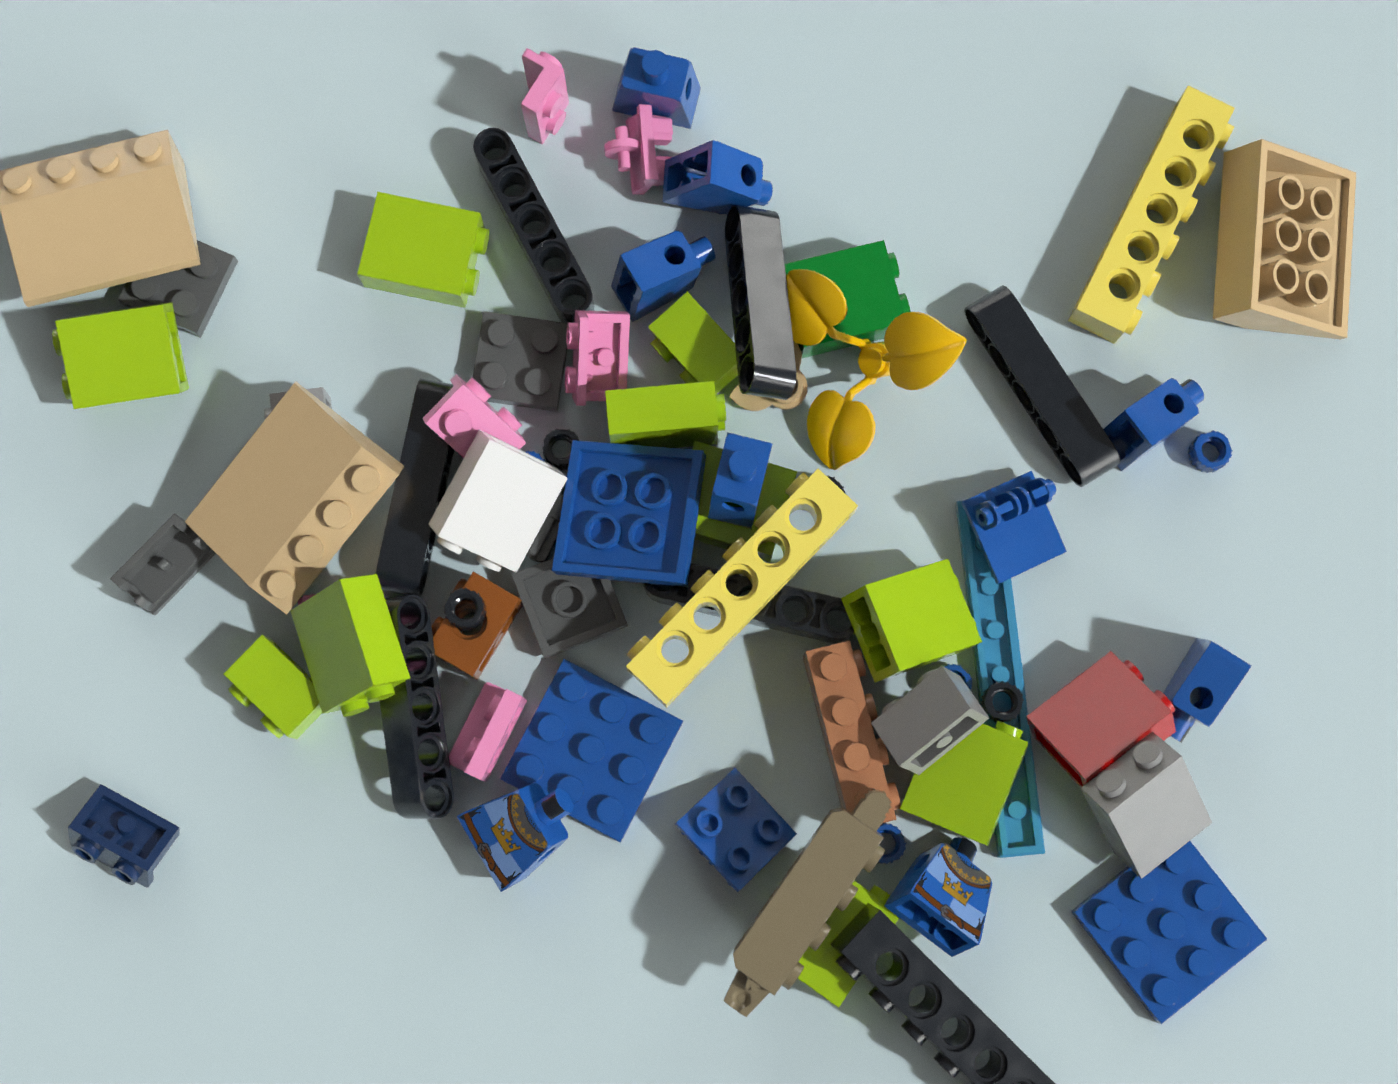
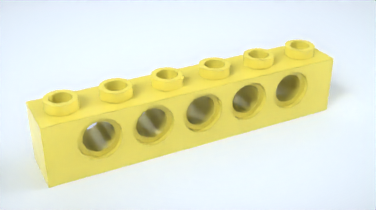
M1191 86L1186 87L1177 101L1068 319L1069 322L1113 344L1117 342L1124 332L1129 335L1132 334L1143 311L1137 309L1138 303L1142 295L1149 298L1161 277V274L1156 272L1155 269L1161 258L1168 260L1180 238L1173 233L1179 221L1184 223L1188 221L1198 202V199L1192 197V194L1197 184L1204 187L1216 165V162L1211 161L1210 158L1215 148L1220 150L1224 148L1234 129V126L1228 123L1235 109L1234 107ZM1190 137L1199 144L1200 149L1188 147L1183 138ZM1165 174L1176 175L1180 179L1182 186L1170 184L1166 180ZM1146 210H1155L1160 213L1164 223L1151 221L1147 216ZM1128 247L1141 249L1145 254L1146 260L1138 261L1133 259L1128 252ZM1115 283L1124 287L1127 292V298L1115 297L1110 292L1109 284Z
M819 468L810 477L804 472L799 475L785 491L790 496L779 509L773 505L769 506L755 521L754 525L758 530L747 542L742 537L738 538L723 554L722 557L727 562L716 574H713L710 570L706 571L691 587L690 590L695 595L687 604L682 607L678 602L675 603L659 620L663 628L653 639L650 640L646 635L643 636L627 653V656L631 659L626 665L627 671L666 708L855 513L858 505ZM796 510H805L812 515L814 526L805 531L797 530L790 523V514ZM766 542H774L781 547L783 558L777 563H766L758 555L757 549L759 546ZM735 574L744 575L750 580L752 589L745 596H734L726 588L727 579ZM702 607H712L719 613L720 623L713 629H702L694 621L696 611ZM678 639L687 645L689 653L683 661L671 663L663 657L662 648L669 640Z

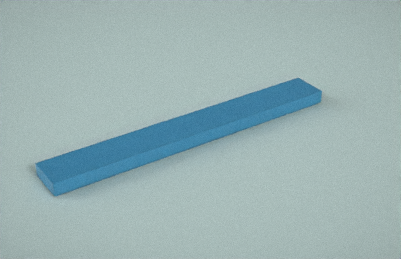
M957 501L955 506L967 606L976 622L977 630L982 640V643L972 647L979 704L981 705V696L984 694V690L988 689L990 685L1001 681L1016 685L1020 689L1021 694H1023L1022 697L1024 699L1020 714L1015 719L1004 722L1022 730L1023 733L1020 739L1027 741L1029 745L994 830L998 858L1045 854L1031 734L1026 718L1028 710L1012 581L1010 578L996 584L963 508L962 501ZM997 692L993 697L994 709L998 712L1009 711L1011 709L1009 695L1005 692ZM988 719L983 724L995 728L997 722Z

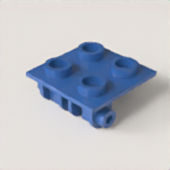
M1032 471L961 502L996 584L1002 583L1067 552L1046 505L1052 500L1053 495L1056 494V486L1050 479H1035Z
M736 768L675 823L680 833L689 839L699 850V853L709 861L708 863L713 865L726 879L728 885H731L737 892L797 835Z

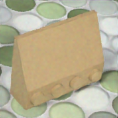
M168 130L0 170V212L23 301L27 307L201 265L185 164Z
M1264 139L1224 152L1213 305L1214 320L1245 329L1340 340L1347 338L1356 172Z
M294 382L189 515L185 523L250 588L287 615L396 480L404 465L303 386Z

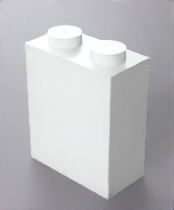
M479 429L429 525L438 536L437 542L443 547L458 554H461L464 548L477 554L476 560L489 569L500 572L503 566L517 573L567 477L556 467Z

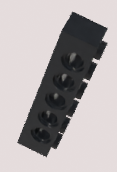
M867 903L830 943L840 954L835 962L855 981L862 975L873 986L868 995L888 1014L895 1008L906 1019L901 1027L919 1045L922 1046L928 1040L939 1051L933 1059L953 1078L961 1073L971 1084H1015L1017 1082H1021V1084H1055L880 909ZM891 952L893 955L891 968L885 973L877 974L875 968L877 959L883 953ZM918 985H924V999L919 1004L910 1006L909 994L911 990ZM956 1017L958 1022L956 1031L950 1037L943 1038L941 1033L943 1024L948 1019ZM984 1050H989L990 1057L988 1063L983 1068L975 1070L974 1062L976 1056Z

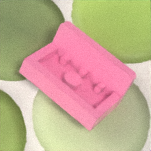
M526 48L522 55L527 85L530 90L523 99L521 107L528 137L543 145L550 133L555 135L560 130L566 118L564 110L569 104L565 73L562 64L552 55L543 51L537 54Z
M575 310V322L567 323L566 344L567 349H573V367H566L565 392L572 393V399L576 406H586V401H606L605 391L627 389L630 314L628 312Z
M455 374L450 380L453 384L451 390L423 417L425 424L463 458L479 429L518 449H521L526 444V441L518 432V429L522 426L519 420L505 407H502L497 412L487 402L491 395L474 378H471L466 383L460 376Z

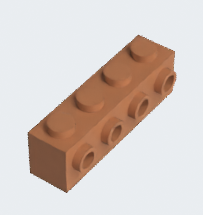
M849 640L806 651L803 655V660L841 808L844 807L852 813L861 798H865L868 790L872 791L873 788L880 791L884 790L888 799L892 801L890 803L892 808L889 809V813L885 814L886 818L883 823L897 820L894 810L900 809V798L895 783H887L883 765L889 764V757L886 745L882 739L875 738L871 721L876 720L878 716L872 694L864 695L860 677L866 676V669L860 649L853 651Z

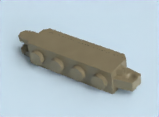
M874 788L872 791L868 790L865 798H861L852 813L844 807L831 809L735 946L733 958L735 968L738 970L723 1001L738 1013L747 1017L769 993L775 996L781 986L787 990L792 987L804 968L798 962L808 947L815 951L819 948L831 930V927L825 923L835 908L842 912L846 909L858 891V888L852 884L862 869L870 873L882 857L885 849L879 844L884 837L877 830L885 820V814L889 813V809L892 808L890 806L892 801L888 799L884 790L880 791Z

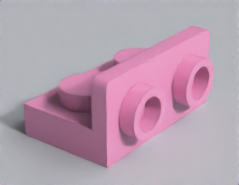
M486 682L449 754L450 765L481 781L487 782L527 700L508 689L504 690L490 682Z

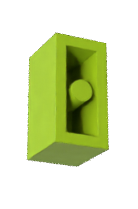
M688 291L648 326L655 337L650 345L666 363L673 358L684 369L679 374L684 383L714 381L715 394H717L738 375L735 343Z
M261 635L223 674L233 683L228 688L229 692L247 708L253 703L265 714L260 719V722L279 739L284 734L289 738L298 739L322 714L311 677L272 639Z

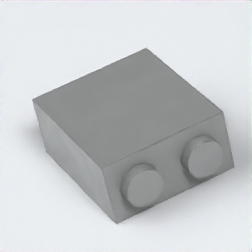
M1151 732L1081 787L1113 852L1141 879L1212 823L1183 757L1154 732Z

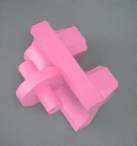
M639 104L637 106V114L626 120V126L615 128L616 139L605 143L604 153L607 158L618 160L619 171H630L632 194L644 195L652 186L664 184L665 160L671 157L656 156L655 145L667 146L672 141L673 127L671 118L652 115L651 105Z

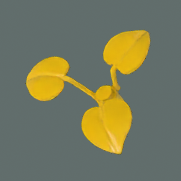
M791 270L786 275L793 341L806 346L816 345L828 333L833 339L858 346L861 349L858 365L863 374H865V378L846 392L845 397L833 390L821 392L812 402L807 416L808 437L814 452L828 468L837 470L862 456L870 447L875 435V421L870 409L862 402L852 401L854 396L867 386L875 384L877 378L890 376L898 387L906 390H918L928 387L939 380L953 366L967 340L964 336L949 329L934 317L922 312H907L896 317L885 332L884 342L871 343L869 339H860L839 332L833 326L838 325L845 319L848 308L844 294L838 285L828 277L812 270Z

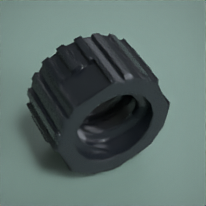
M555 428L543 439V455L550 465L560 470H568L570 455L562 459L557 458L552 452V447L559 440L567 441L572 445V441H579V437L570 429Z
M468 588L454 590L453 593H450L444 605V613L449 623L453 626L455 625L457 629L460 628L464 631L481 625V622L485 620L487 611L485 609V601L481 595L475 591H470ZM462 600H471L476 607L475 614L472 618L461 619L455 613L456 605Z
M1001 681L990 685L988 689L984 690V694L981 696V705L990 720L1004 723L1015 719L1020 714L1024 699L1022 697L1023 694H1021L1020 689L1016 685ZM997 692H1005L1009 695L1011 699V709L1009 711L998 712L994 709L993 697Z

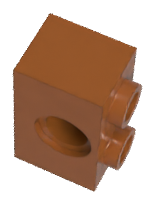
M473 571L468 580L465 578L460 579L452 593L459 588H468L470 591H475L481 595L485 601V609L487 611L481 630L475 635H464L461 629L451 625L446 617L444 619L439 616L432 624L435 656L478 681L522 608L523 603L517 596ZM471 600L459 602L455 608L457 617L463 619L467 614L475 613L476 607L474 602Z

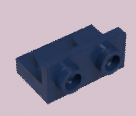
M100 784L68 826L70 845L72 846L71 849L78 857L89 863H95L97 860L112 868L111 872L126 884L134 885L137 882L148 888L154 880V869L180 835V829L177 825Z

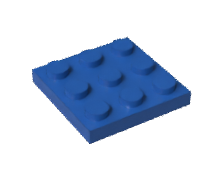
M573 440L552 571L557 575L687 587L706 462V454L703 450Z
M563 659L500 779L518 789L536 782L541 786L545 795H548L557 788L565 790L571 797L574 805V810L568 814L569 816L621 842L680 730L683 720Z
M1191 841L1187 842L1142 879L1127 866L1071 911L1153 1019L1159 1024L1164 1023L1267 940L1263 932Z

